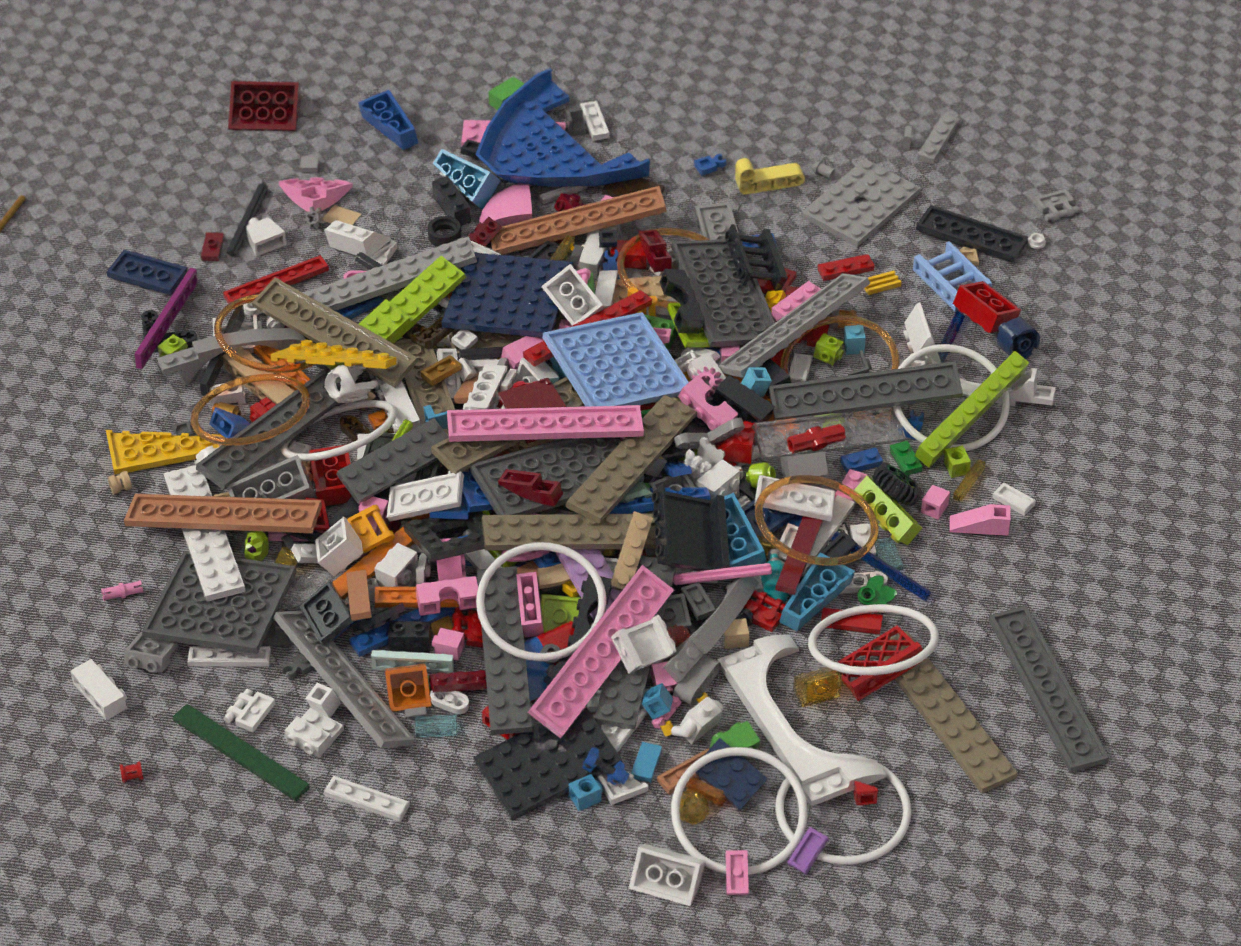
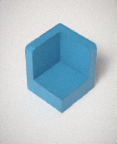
M431 405L423 407L425 422L435 418L442 429L448 428L447 412L434 414Z

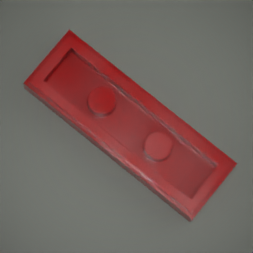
M823 607L821 621L842 610ZM872 613L853 615L840 619L826 628L880 635L883 615Z

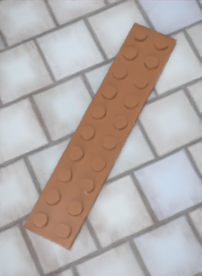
M656 186L502 226L501 230L491 240L493 251L505 255L506 253L539 246L546 241L555 242L583 233H590L610 226L667 212L660 187Z
M135 494L125 516L124 523L125 526L313 533L322 504L321 500Z

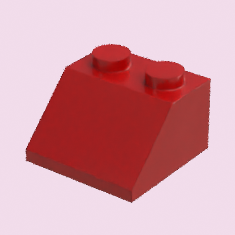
M744 421L745 428L715 446L717 450L721 449L725 452L724 461L751 464L756 442L757 423Z

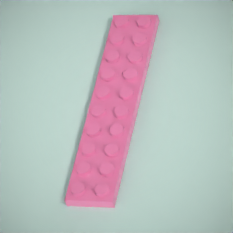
M640 405L447 410L449 442L639 437L644 434Z
M642 565L528 713L561 738L621 660L611 637L618 630L623 628L629 629L651 620L674 589Z

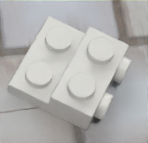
M309 708L301 718L297 716L285 729L286 741L293 746L296 745L302 748L306 753L320 758L344 731V726Z

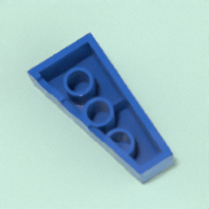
M390 90L358 102L362 118L402 150L419 144L414 126Z

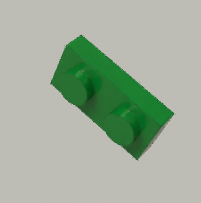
M908 441L890 445V452L902 472L906 475L922 472L923 466L919 459L915 457V453Z

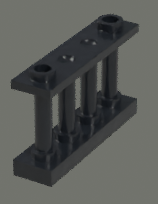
M731 224L729 230L725 233V241L728 244L742 286H746L749 278L770 280L774 290L781 291L788 277L770 229H763L758 237L738 234L735 224ZM741 242L755 243L759 248L742 246ZM746 254L762 256L763 260L747 258ZM750 266L766 268L768 273L752 271Z

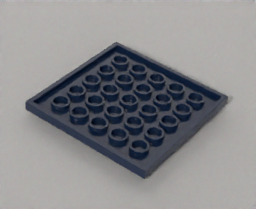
M474 252L477 262L461 267V271L465 273L466 278L454 288L442 320L443 328L542 338L544 332L554 330L560 311L542 286L571 264L573 267V262Z

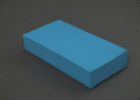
M642 742L631 772L634 775V779L651 783L662 753V746Z

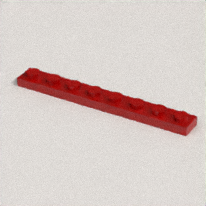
M639 290L571 327L636 314L651 306L652 299L642 290ZM545 341L523 351V357L534 367L554 357Z

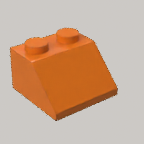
M426 664L385 669L389 706L392 712L431 706Z

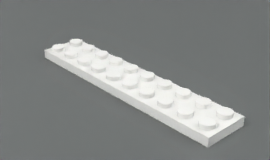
M196 465L163 473L170 495L212 496L206 477L196 470ZM181 528L206 602L246 592L225 530Z

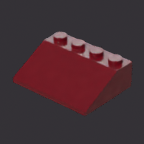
M231 81L228 130L296 131L301 103L299 82Z

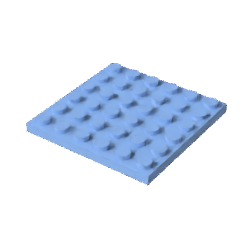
M643 312L543 333V340L586 407L643 405L657 402L664 395L670 398L678 397L682 388L689 383Z

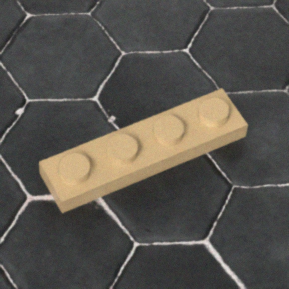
M634 511L612 576V588L622 591L635 575L653 520L652 517Z

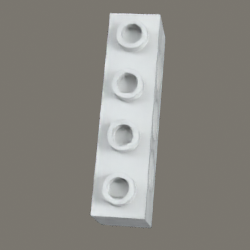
M485 364L483 370L479 372L477 382H474L473 391L469 393L468 401L464 403L463 410H467L469 406L478 409H495L500 399L498 392H501V384L507 375V366Z

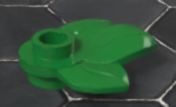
M873 576L868 580L866 586L859 589L857 598L863 605H888L887 603L892 601L897 595V591L883 585V576ZM870 594L871 597L869 599L864 598V595Z

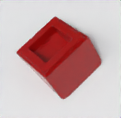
M854 781L856 805L877 804L878 788Z

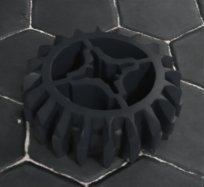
M882 463L877 467L872 476L874 482L881 490L902 504L913 506L920 499L922 494L921 487L904 472L890 464Z

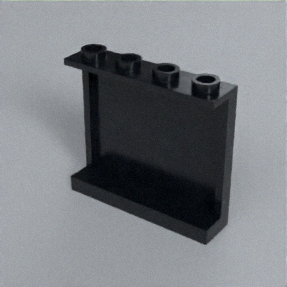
M665 484L660 485L652 494L657 563L694 571L730 568L724 496L717 495L714 499L707 500L665 491Z

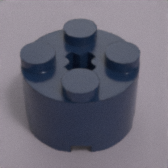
M1022 317L1014 318L999 326L997 345L1009 356L1016 351L1024 359H1027L1032 355L1031 351L1034 347L1037 349L1039 346L1040 334Z

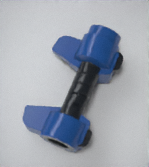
M594 747L588 751L582 763L584 764L582 768L589 772H592L595 767L608 774L607 781L613 785L617 783L624 785L630 773L624 770L625 764L621 761L612 767L599 760V749Z

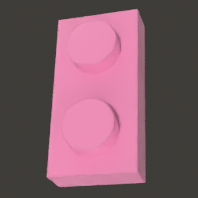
M849 469L835 493V498L839 495L855 502L856 497L852 492L867 474Z
M748 850L726 851L727 895L749 894Z

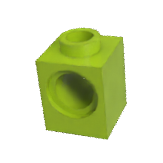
M964 446L945 449L944 464L950 477L956 478L969 475L971 461Z

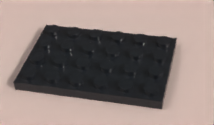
M586 706L561 738L540 723L532 727L533 732L520 733L473 757L475 764L511 821L568 793L569 783L592 774L594 779L605 774L606 772L596 767L592 772L582 768L584 765L582 764L583 760L591 748L599 749V760L612 767L619 761L623 762Z

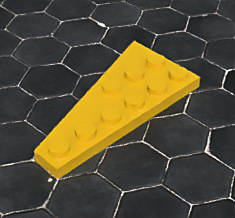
M302 340L299 344H291L290 347L271 354V361L276 362L286 358L287 362L291 363L305 360L306 364L336 365V363L345 362V366L363 364V367L382 369L397 365L396 357L389 356L388 353L375 354L371 350L345 349L341 345L328 346L324 342L312 343V340Z
M106 430L114 475L124 471L128 473L195 460V456L201 450L212 445L213 448H218L219 444L226 442L225 437L220 434L189 436V433H182L180 436L172 435L170 432L142 431L140 434H130V431L113 433L112 430Z

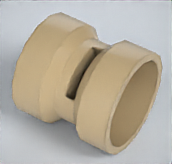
M127 471L121 472L118 476H108V482L113 495L120 493L121 490L127 491L132 489Z

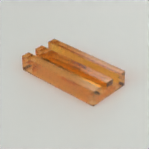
M691 777L685 786L687 791L720 807L726 802L724 791L694 777Z

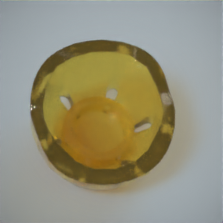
M695 790L683 792L680 801V820L697 824L705 819L710 810L706 797Z

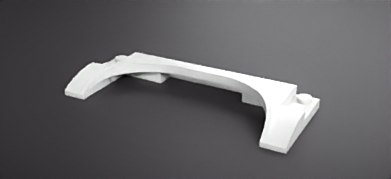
M772 635L754 640V646L719 658L717 661L721 662V671L780 760L797 777L809 804L814 806L853 791L854 781L868 785L886 778V773L874 759L821 750L807 743L795 733L770 696L766 677L771 664L775 660L799 652V648L790 635Z

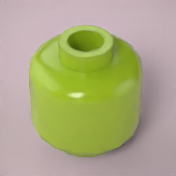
M766 462L752 464L748 472H746L747 482L755 489H757L759 475L776 478L774 467Z

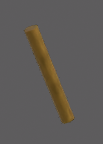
M24 195L18 197L0 220V232L26 200Z

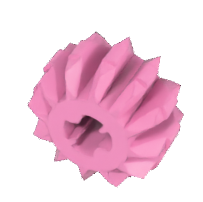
M704 367L703 372L699 369L697 370L698 376L704 382L707 379L709 380L711 389L707 397L712 396V393H715L719 384L724 381L722 378H719L721 373H715V368L713 367L710 370Z

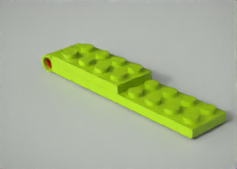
M439 256L390 302L385 299L359 325L394 344L466 278V275L443 256ZM345 362L336 363V365H326V366H327L330 370H333L334 368H336V367L339 366V365H341V366H342V365H345Z

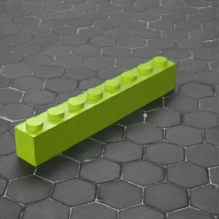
M1014 351L919 445L915 457L930 468L945 453V449L950 448L1025 373L1029 362Z

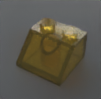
M826 667L794 676L793 690L801 706L805 707L840 697L842 672Z

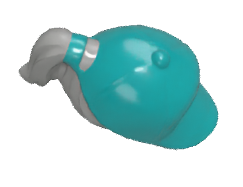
M771 549L768 552L769 561L767 563L771 564L772 573L761 575L763 590L768 593V596L785 601L789 593L775 590L784 562L779 559V551Z

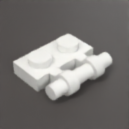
M246 689L238 695L236 703L227 709V714L223 719L227 723L235 719L236 726L254 732L275 705V699L260 692H256L251 697L252 691Z

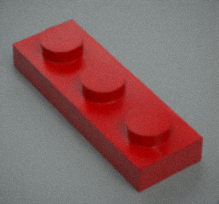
M869 254L818 264V272L822 280L827 281L836 279L843 273L856 275L874 271L875 265Z

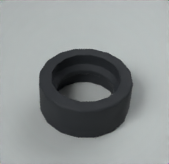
M439 216L428 224V239L436 247L461 238V224L454 217ZM441 229H450L454 231L447 235H440L435 233L436 231Z

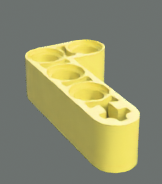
M742 158L735 165V180L742 194L795 187L803 184L805 181L802 169L797 163L753 169L751 161L747 158Z

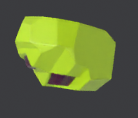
M250 531L245 539V557L249 560L263 561L269 551L268 538L263 531Z

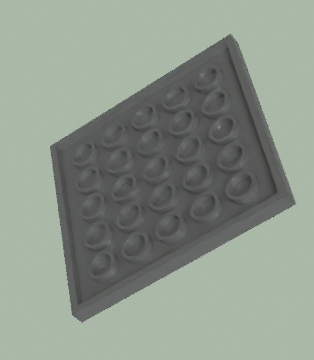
M184 550L142 630V635L145 638L258 654L272 625L273 618L276 612H278L296 574V566L235 558L246 592L206 602L190 552Z

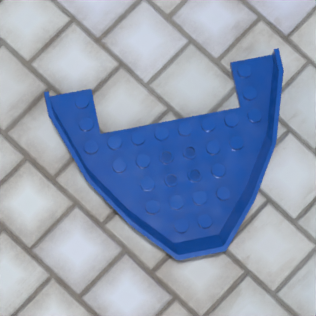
M551 68L534 75L502 103L486 127L476 152V156L497 176L509 183L549 187L599 186L648 177L650 170L649 159L639 162L630 152L600 164L545 113L569 102V96L552 81Z

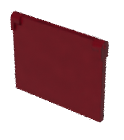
M549 378L498 392V396L506 409L567 407ZM531 439L525 441L526 443H531L538 440Z

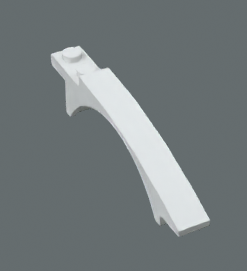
M925 356V361L916 360L909 367L937 363L931 356ZM1031 368L1008 389L1010 406H1015L1016 401L1053 405L1056 387L1037 385V369ZM960 378L963 396L969 397L981 385L980 383ZM1002 396L995 403L1002 404Z

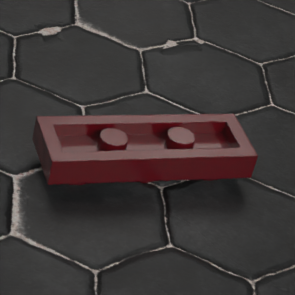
M485 670L429 674V683L433 692L487 689Z

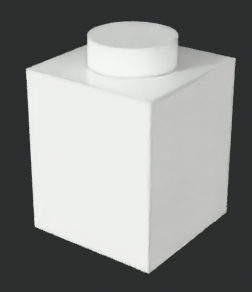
M319 683L314 686L305 698L312 709L329 718L341 704L333 689Z

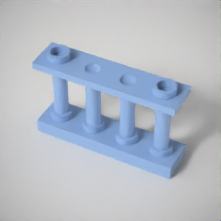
M949 241L946 242L945 253L935 258L925 260L920 254L914 256L913 270L955 312L958 311V308L952 304L957 290L954 288L955 286L970 280L972 283L984 281L992 287L990 279L986 278ZM948 259L953 263V265L939 271L932 267ZM957 270L964 274L951 281L943 277Z

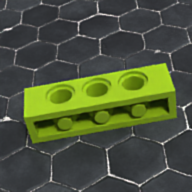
M866 475L852 492L857 498L855 501L861 507L868 509L867 513L869 516L880 521L878 525L886 532L889 531L892 534L890 537L896 543L902 542L909 545L923 528L894 498L881 490L873 478Z

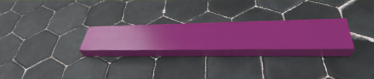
M195 268L188 270L134 353L136 368H144L198 284L197 270Z

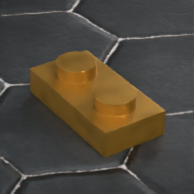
M449 355L420 371L421 377L431 386H434L462 370V364Z

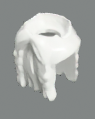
M363 364L353 366L339 365L328 373L324 387L335 401L348 404L367 399L368 392L375 388L377 381L355 384L354 381L358 379L357 376L362 374L363 369H366V367H363ZM336 383L341 384L340 391L337 389Z
M706 437L699 440L700 446L697 455L695 456L694 452L689 449L684 460V464L691 466L692 473L687 474L695 487L697 479L725 456V452L721 449L717 450L715 445L709 443V439Z

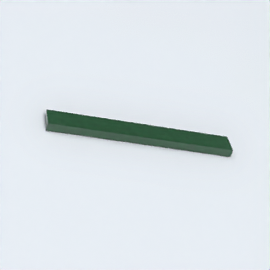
M189 704L184 705L173 715V721L295 802L310 788L309 783Z

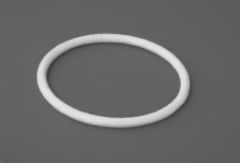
M939 344L922 348L907 357L898 368H908L920 357L931 353L955 352L978 361L991 374L997 369L981 354L962 346ZM1007 390L1002 395L1000 418L995 427L986 436L971 443L952 445L951 447L963 445L966 451L982 447L993 440L1000 433L1008 418L1010 409L1009 391ZM893 406L900 424L912 437L922 443L927 437L918 432L909 423L902 412L901 406Z
M363 400L336 406L314 423L338 413L360 408H382L389 412V416L379 428L347 445L323 452L302 454L290 451L288 449L289 442H287L280 448L281 453L288 459L298 455L302 461L322 460L348 453L372 442L385 433L396 419V409L392 404L380 400Z
M546 542L517 546L499 556L485 571L480 581L476 598L478 617L489 638L507 653L531 661H552L572 655L604 615L607 603L604 584L594 566L578 552L559 544ZM545 550L564 554L581 564L595 583L598 593V611L595 621L589 631L578 642L565 649L550 653H533L518 649L505 642L494 631L488 621L484 600L489 580L503 563L525 552Z
M863 605L839 611L820 621L809 635L808 647L812 656L819 663L832 670L854 675H881L910 668L925 660L935 650L939 640V633L932 620L916 610L896 605ZM886 612L905 615L923 623L931 634L927 647L916 656L899 663L878 667H856L834 662L823 656L816 646L818 635L827 626L840 619L863 613Z
M731 747L713 751L695 761L683 773L675 787L671 803V817L677 838L692 857L706 861L705 867L726 874V865L719 864L705 857L691 844L685 835L680 820L681 796L689 779L704 765L727 756L757 758L774 766L788 779L796 793L799 805L798 825L790 843L774 858L759 865L749 866L748 875L762 873L776 867L793 853L805 832L808 808L800 782L783 762L763 751L746 747Z
M843 754V755H850V756H858V755H853V754ZM879 763L886 773V778L896 788L903 806L901 825L891 840L882 847L866 854L836 856L821 852L817 860L840 865L861 864L884 856L899 844L910 824L911 803L904 785L893 772ZM785 778L776 797V816L781 830L787 839L791 841L794 833L789 827L784 813L785 796L791 784Z

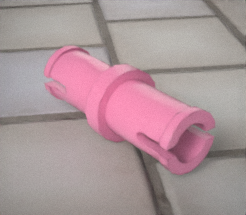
M141 580L127 584L118 583V586L102 588L103 601L118 597L123 599L128 595L143 593Z

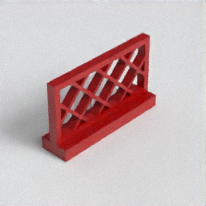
M897 625L837 663L863 667L886 666L910 659L922 652L923 649L918 642H914ZM897 633L900 635L899 640H890ZM878 645L883 646L882 650H873ZM888 646H897L896 650H887ZM901 646H909L906 649L900 651ZM860 656H866L865 661H856V659ZM871 656H880L879 661H870ZM885 656H893L888 660L884 661ZM916 665L901 671L881 675H854L832 669L831 671L849 688L854 698L860 701ZM851 677H858L854 681L850 682Z

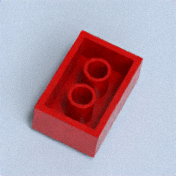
M984 281L960 285L952 303L961 313H965L971 318V321L979 324L988 333L999 332L998 329L1002 323L1018 318L1021 309Z
M344 445L309 450V453L323 452ZM349 453L310 461L317 499H323L325 506L347 503L352 495L337 476V471L351 464Z

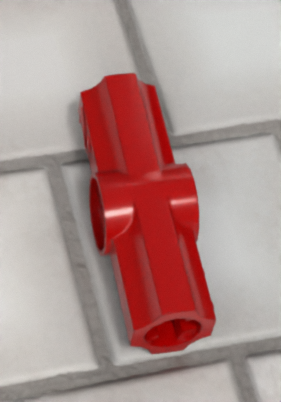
M841 424L825 428L820 426L812 427L805 433L789 436L787 438V447L792 454L810 449L812 451H819L827 445L844 441L846 439V431Z

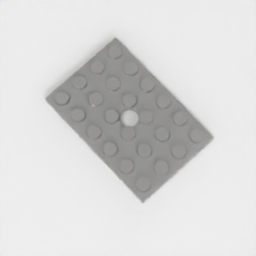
M864 159L802 211L801 217L858 247L920 193L921 187ZM865 198L868 202H860L858 204L855 202V199Z

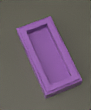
M810 827L788 860V865L807 875L829 838Z

